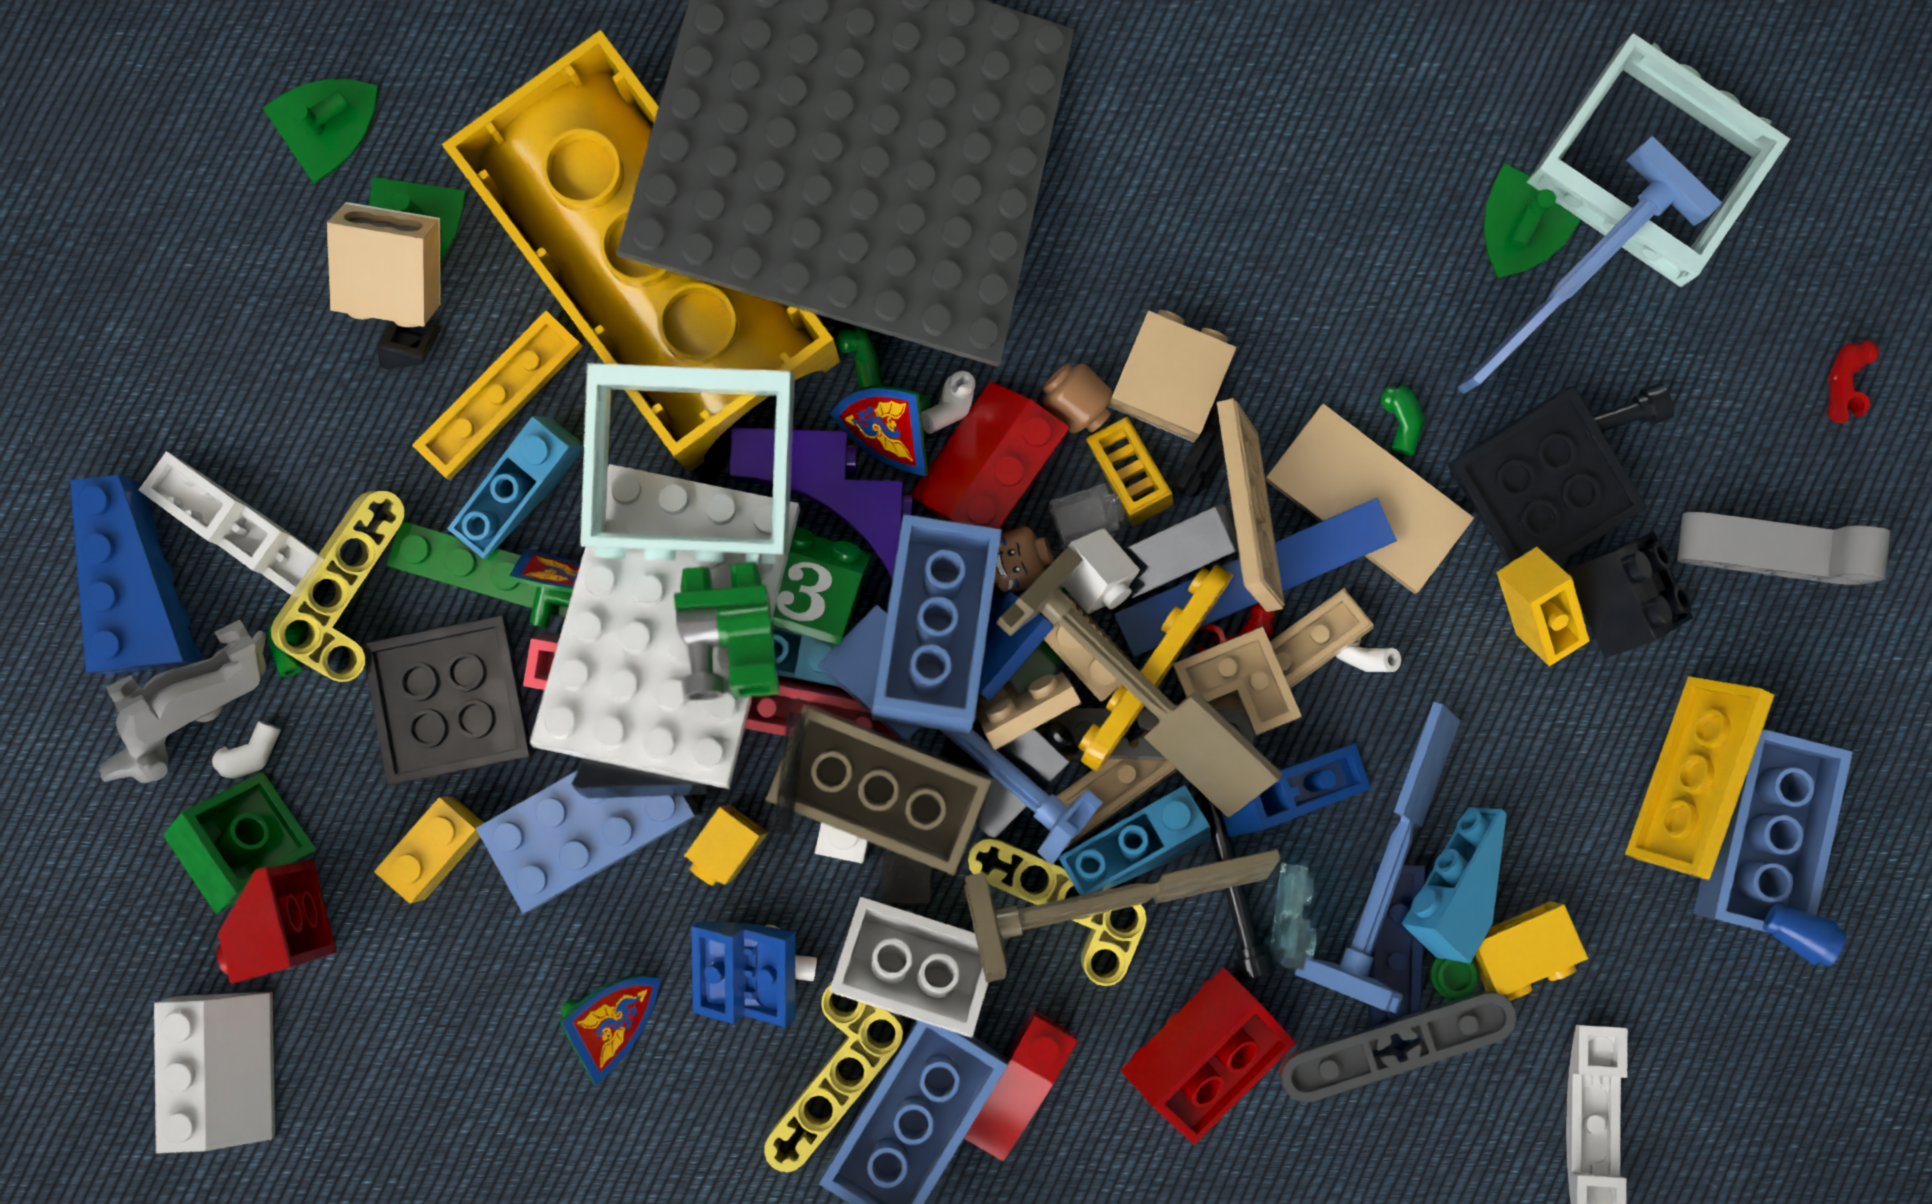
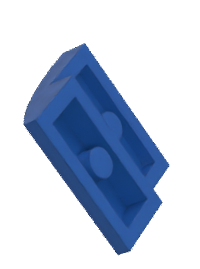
M998 590L991 599L978 690L989 701L995 697L1054 628L1051 623L1038 614L1009 636L996 622L1019 598L1011 591L1003 593Z
M696 922L691 926L693 1013L730 1024H735L743 1016L784 1028L795 1020V932L762 925L734 922Z

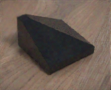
M391 321L377 346L380 367L393 369L423 364L441 331L440 326L426 323L425 326L402 327Z

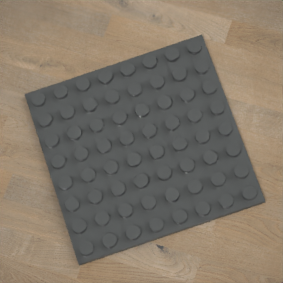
M689 0L617 256L998 367L1001 363L1074 29L985 0Z

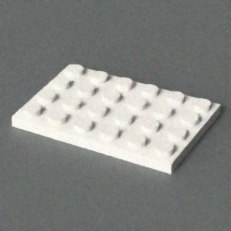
M609 464L605 532L771 539L773 498ZM790 502L788 555L800 511L799 503ZM585 547L530 740L532 746L729 789L752 697L734 698L729 686L728 647L713 648V673L719 674L723 678L724 696L707 701L683 699L682 681L684 677L691 675L687 646L683 642L676 625L674 593H680L682 570L684 568L701 566L710 568L712 590L731 588L730 565L745 563L746 553H726L725 562L695 561V551H676L675 560L645 559V549H625V558L595 557V547ZM776 555L775 564H756L762 584L766 585L769 594L771 619L773 618L788 555Z

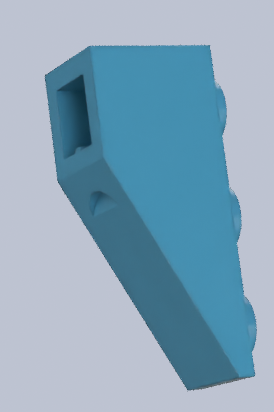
M532 416L447 529L480 557L486 559L559 484L584 451V444L552 417Z
M1184 785L1058 858L1080 896L1100 892L1167 864L1210 840V825Z
M1467 808L1465 814L1459 819L1456 829L1442 854L1436 859L1434 868L1421 891L1413 899L1411 908L1402 922V925L1436 958L1471 963L1493 923L1507 815L1502 809Z

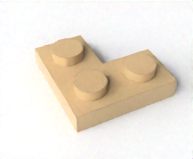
M1263 627L1173 663L1186 698L1196 691L1204 700L1210 703L1237 692L1244 711L1254 729L1255 736L1302 717Z
M1063 672L1055 676L1048 674L1036 679L1029 685V690L1020 695L1011 680L1001 688L991 701L981 693L978 694L975 715L994 750L1081 703L1073 686Z

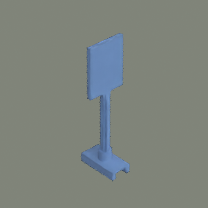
M1651 136L1626 159L1650 183L1638 196L1639 202L1555 285L1547 300L1537 307L1457 388L1465 394L1479 386L1562 302L1571 298L1653 215L1659 216L1672 205L1695 226L1708 218L1722 202L1662 144Z
M878 605L842 639L840 646L836 645L818 664V667L871 714L887 620V613ZM880 721L905 743L921 728ZM971 729L970 734L940 730L1035 812L1034 817L1050 830L1037 853L1051 865L1058 859L1072 838L1079 835L1103 803L1087 789L1069 806H1066L1054 794L1049 796L1002 754L994 750L973 729Z
M1433 702L1394 810L1396 814L1401 816V819L1391 834L1351 948L1346 947L1340 965L1301 956L1295 971L1297 976L1393 1013L1398 1012L1403 995L1380 981L1368 977L1374 961V957H1371L1412 843L1414 825L1422 827L1461 721L1443 704Z

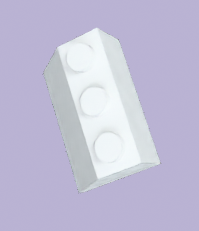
M860 897L829 992L972 1038L988 982L986 983L975 933Z
M273 992L175 996L154 1003L156 1153L208 1151L274 1139Z

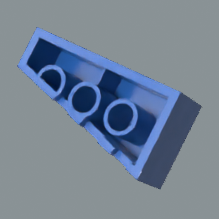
M120 475L70 480L85 671L87 673L111 675L181 667L203 661L200 650L195 647L188 628L191 624L186 609L180 605L173 584L175 578L169 563H166L159 544L161 538L147 497L139 491L142 483Z

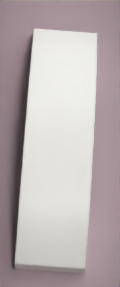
M1576 1025L1569 1066L1566 1115L1567 1169L1571 1204H1626V1178L1620 1176L1621 1077L1627 1078L1628 1028Z

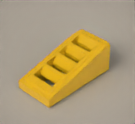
M1128 416L1086 437L1092 453L1132 526L1151 518L1173 505L1171 490ZM1127 437L1130 444L1106 455L1105 448ZM1136 454L1138 460L1117 471L1114 469V465ZM1143 472L1146 473V478L1125 488L1124 482ZM1152 489L1155 490L1149 495L1133 502V499L1145 494L1146 492Z

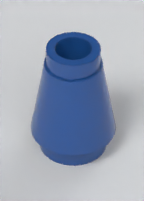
M1777 903L1771 907L1763 923V930L1771 933L1773 937L1812 965L1821 963L1827 967L1831 966L1838 958L1847 936L1846 931L1837 927V921L1783 907Z

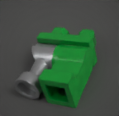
M755 562L730 565L731 588L712 590V576L708 567H690L682 570L680 593H674V607L676 610L677 629L687 646L691 675L684 677L682 681L683 699L707 701L724 696L723 678L719 674L713 673V648L728 647L729 686L734 698L780 694L770 598L766 585L762 584Z

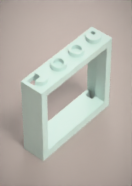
M1632 33L1615 52L1527 183L1539 191L1543 189L1553 191L1556 195V202L1605 236L1632 208L1561 161V159L1621 71L1624 70L1752 157L1691 248L1650 220L1622 246L1632 255L1682 287L1700 274L1790 141V138L1770 126L1771 120L1757 117L1742 107L1734 95L1726 91H1718L1702 80L1700 74L1694 68L1678 64L1666 56L1655 42L1650 45Z
M587 363L581 546L595 547V557L625 558V549H645V559L675 560L676 551H695V561L725 562L726 553H746L745 562L775 564L776 555H788L795 376L790 371ZM611 389L777 396L771 539L605 532Z

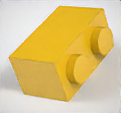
M1535 547L1496 572L1516 635L1549 667L1590 641L1572 577L1538 547Z
M454 796L439 797L374 872L409 904L426 900L480 838L476 828L484 824V822Z
M732 805L722 806L718 808L684 856L693 862L689 869L701 880L711 886H714L716 882H721L725 885L738 876L769 832Z
M1552 901L1491 926L1473 958L1486 991L1503 995L1508 1000L1528 994L1533 990L1531 984L1548 977L1549 981H1555L1572 975L1577 971L1575 965L1588 959L1565 905Z

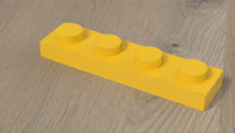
M545 311L412 446L446 479L451 480L583 346L552 315Z

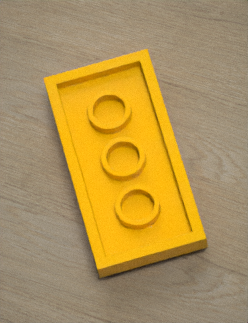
M1688 676L1625 855L1706 880L1710 879L1774 698L1773 694L1761 688Z

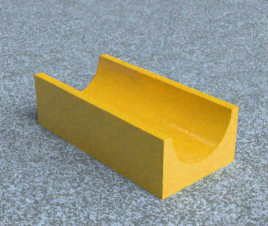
M601 30L442 144L605 364L790 371L795 376V380L816 371H824L826 373L840 362L834 339L814 313L617 256L659 107ZM625 390L672 455L689 473L704 462L705 454L731 425L769 397L768 395Z

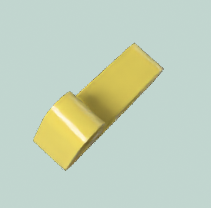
M368 491L361 494L354 501L275 618L271 627L272 640L280 650L323 676L338 682H348L355 679L362 672L365 665V654L355 641L332 627L402 524L404 506L395 494L388 491ZM385 503L382 511L388 515L386 520H375L366 531L376 535L374 540L368 534L353 529L355 524L361 527L369 525L374 516V513L368 509L370 504ZM353 538L360 543L362 556L356 564L349 566L342 561L340 549L346 540ZM329 579L336 588L335 597L329 604L319 606L313 598V588L319 581ZM303 620L309 629L307 640L301 645L290 646L285 639V630L291 622ZM345 646L350 653L348 665L340 671H332L327 662L330 651L335 647Z
M991 837L981 838L969 850L968 863L973 875L984 872L989 885L1033 904L1040 905L1063 900L1069 888L1074 886L1063 866L1056 863L1051 865L1044 858L1000 839H992ZM991 846L998 849V858L1008 864L1012 863V855L1022 857L1013 868L1012 882L1002 881L1006 877L1007 872L996 866H992L989 872L982 871V862L976 858L978 852L987 853ZM1033 865L1041 866L1047 872V883L1041 890L1035 892L1027 891L1020 882L1024 869ZM1142 905L1132 906L1135 911V920L1127 929H1115L1111 925L1110 914L1112 911L1073 919V921L1091 928L1082 950L1081 963L1089 979L1097 985H1114L1127 972L1146 924V913ZM1102 949L1112 950L1117 958L1114 969L1106 974L1096 973L1091 967L1093 955Z
M832 982L829 983L822 996L821 1006L823 1013L829 1021L848 1037L773 1127L765 1143L764 1150L766 1160L772 1168L780 1172H791L801 1167L899 1048L904 1031V1024L899 1014L859 1001L854 1010L841 1012L832 1003V993L829 992ZM878 1019L889 1021L894 1026L896 1032L894 1038L886 1043L874 1041L868 1031V1027L873 1021ZM850 1057L859 1060L864 1068L863 1076L854 1081L844 1079L839 1074L837 1068L838 1063L842 1059ZM814 1096H823L832 1104L833 1112L828 1117L816 1118L808 1111L807 1101ZM800 1123L805 1131L798 1140L795 1148L796 1151L791 1149L786 1154L782 1153L779 1150L782 1142L781 1139L787 1141Z

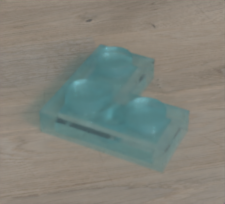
M1281 862L1270 951L1273 960L1282 966L1304 970L1306 958H1313L1316 946V930L1310 928L1311 920L1302 916L1303 906H1310L1312 901L1314 879L1307 876L1308 867Z

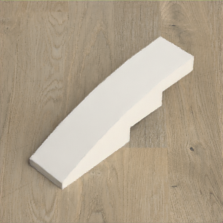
M167 451L139 488L141 493L204 539L220 546L251 570L264 575L290 595H292L319 555L263 514ZM319 581V582L314 586V588H313V593H314V591L316 590V588L318 587V585L321 583V581Z

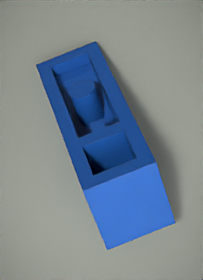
M1356 743L1278 768L1283 775L1276 783L1228 818L1222 811L1221 814L1228 836L1231 837L1265 830L1371 789Z

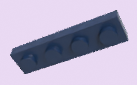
M1373 862L1372 887L1381 863ZM1403 865L1371 957H1374L1369 977L1403 995L1397 1013L1385 1011L1368 1004V1028L1421 1011L1423 944L1402 925V922L1411 908L1413 899L1425 884L1424 865ZM1395 1033L1390 1036L1391 1044L1379 1051L1375 1049L1372 1053L1373 1056L1381 1053H1392L1398 1059L1404 1057L1403 1048L1420 1041V1036L1413 1040H1402Z

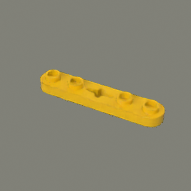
M1216 564L1211 571L1205 567L1199 571L1188 588L1193 597L1184 609L1175 606L1163 623L1160 630L1165 632L1166 635L1140 671L1156 688H1158L1173 666V663L1176 662L1229 585L1233 574ZM1123 684L1118 687L1106 705V709L1112 713L1103 726L1100 728L1093 724L1078 746L1084 752L1080 761L1095 772L1101 769L1145 706Z

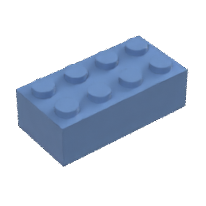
M903 514L873 702L872 720L970 734L974 722L1001 536L1000 529Z
M1762 729L1709 880L1701 878L1693 914L1766 933L1769 932L1763 930V923L1769 910L1775 903L1783 907L1817 915L1853 752Z
M575 771L480 825L476 830L524 914L535 910L701 815L692 796L672 795L588 799L579 795L571 785L577 773Z
M915 1020L825 1167L819 1185L849 1204H924L1007 1068V1057L974 1036L971 1038Z

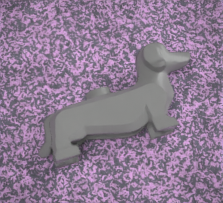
M239 619L215 632L220 643H227V645L216 652L212 658L164 671L150 679L143 688L136 683L131 675L107 686L109 695L116 702L114 705L119 712L116 719V728L126 747L108 758L99 769L100 779L103 782L132 777L140 783H149L165 777L168 772V753L165 741L169 734L194 720L208 722L215 719L222 712L224 705L254 690L259 685L261 677L265 674L267 668L263 655L266 633L258 631L251 638Z

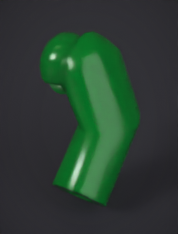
M852 325V328H840L837 331V346L842 353L854 352L858 388L882 386L878 354L867 330L856 325Z
M1403 385L1398 388L1389 386L1382 392L1380 402L1386 411L1394 412L1399 422L1391 450L1402 455L1413 456L1424 424L1423 411L1411 389Z
M303 620L293 621L287 626L285 639L290 646L298 645L307 627ZM272 622L267 632V641L280 677L296 675L303 670L302 664L274 644L271 637Z

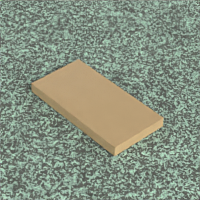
M1234 398L1217 402L1244 586L1266 612L1283 609L1285 603L1258 432Z
M1325 404L1318 408L1265 477L1266 482L1319 522H1323L1378 498L1397 541L1365 555V557L1414 594L1420 591L1474 519L1473 516Z

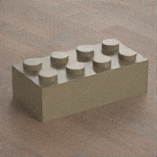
M807 703V712L805 704L801 713L806 714L807 712V715L800 716L807 718H799L806 719V721H798L806 723H797L806 724V726H796L806 728L795 727L797 729H805V731H801L805 733L793 732L795 734H804L805 736H800L804 738L791 737L804 740L798 741L804 742L801 744L803 746H797L803 747V749H800L803 751H795L802 752V754H799L802 756H794L801 757L802 759H798L801 761H792L801 763L796 764L801 765L799 767L801 769H795L800 770L798 772L800 774H793L799 775V777H796L799 779H792L799 781L795 782L799 783L797 784L798 787H794L798 788L796 790L798 792H793L797 793L795 795L797 797H791L797 799L794 800L796 802H790L796 803V805H793L796 806L795 810L792 811L954 875L991 784L990 776ZM780 763L766 801L774 804L777 803V795H779L778 785L780 782L779 777H781L780 772H782L780 771L782 763Z

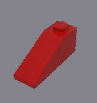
M1032 1009L1006 1056L1007 1068L964 1139L1004 1162L1055 1083L1078 1041L1075 1033Z

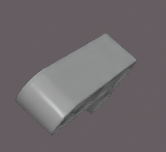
M1687 512L1682 514L1677 561L1691 565L1825 583L1861 585L1886 580L1891 531L1871 526H1846L1833 530L1714 513Z

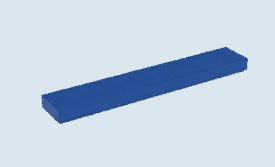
M1378 498L1275 542L1282 590L1290 589L1396 542V537ZM1240 558L1221 566L1233 574V577L1199 628L1258 603L1244 586ZM1194 579L1114 613L1133 657L1158 647L1166 635L1160 629L1175 606L1184 609L1193 597L1188 588Z

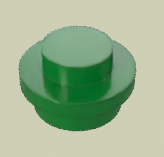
M1435 958L1430 966L1429 978L1433 988L1440 995L1449 999H1459L1468 996L1474 991L1478 983L1479 971L1474 960L1471 963Z

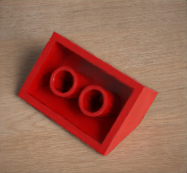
M990 381L928 468V475L926 477L923 476L911 492L912 499L944 521L1001 530L1067 437L1070 427L1031 399Z
M314 860L255 870L218 933L220 944L217 947V959L221 970L228 974L230 984L293 967L337 952Z
M1223 967L1213 978H1210L1202 985L1200 991L1179 1012H1176L1167 1020L1165 1026L1145 1046L1140 1047L1133 1054L1131 1060L1120 1071L1156 1111L1195 1145L1296 1042L1269 1012Z

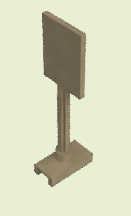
M1068 546L996 623L1009 636L1040 612L1052 624L1056 625L1059 623L1159 719V722L1145 734L1144 738L1228 818L1276 783L1283 774L1196 691L1179 705H1174L1073 608L1075 603L1061 589L1083 559Z
M1278 849L1163 874L1159 882L1154 884L1136 883L1022 909L1011 906L996 910L985 873L965 876L966 885H964L985 981L987 983L1005 979L1006 953L1003 939L1020 936L1022 931L1141 905L1153 898L1155 904L1266 880L1280 860Z

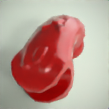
M1863 340L1858 344L1846 343L1836 355L1828 377L1829 403L1827 414L1832 421L1837 423L1848 422L1850 416L1848 407L1851 409L1852 414L1857 417L1865 415L1869 409V397L1862 392L1855 391L1853 376L1866 364L1875 362L1879 357V348L1875 342Z
M1256 603L1251 609V617L1247 620V624L1243 625L1242 631L1235 636L1224 635L1220 627L1210 624L1202 626L1198 630L1208 631L1212 634L1214 643L1210 648L1261 627L1264 628L1269 639L1274 634L1272 632L1273 625L1271 624L1275 617V611L1266 612L1260 603ZM1194 645L1196 652L1200 653L1208 650L1203 646Z

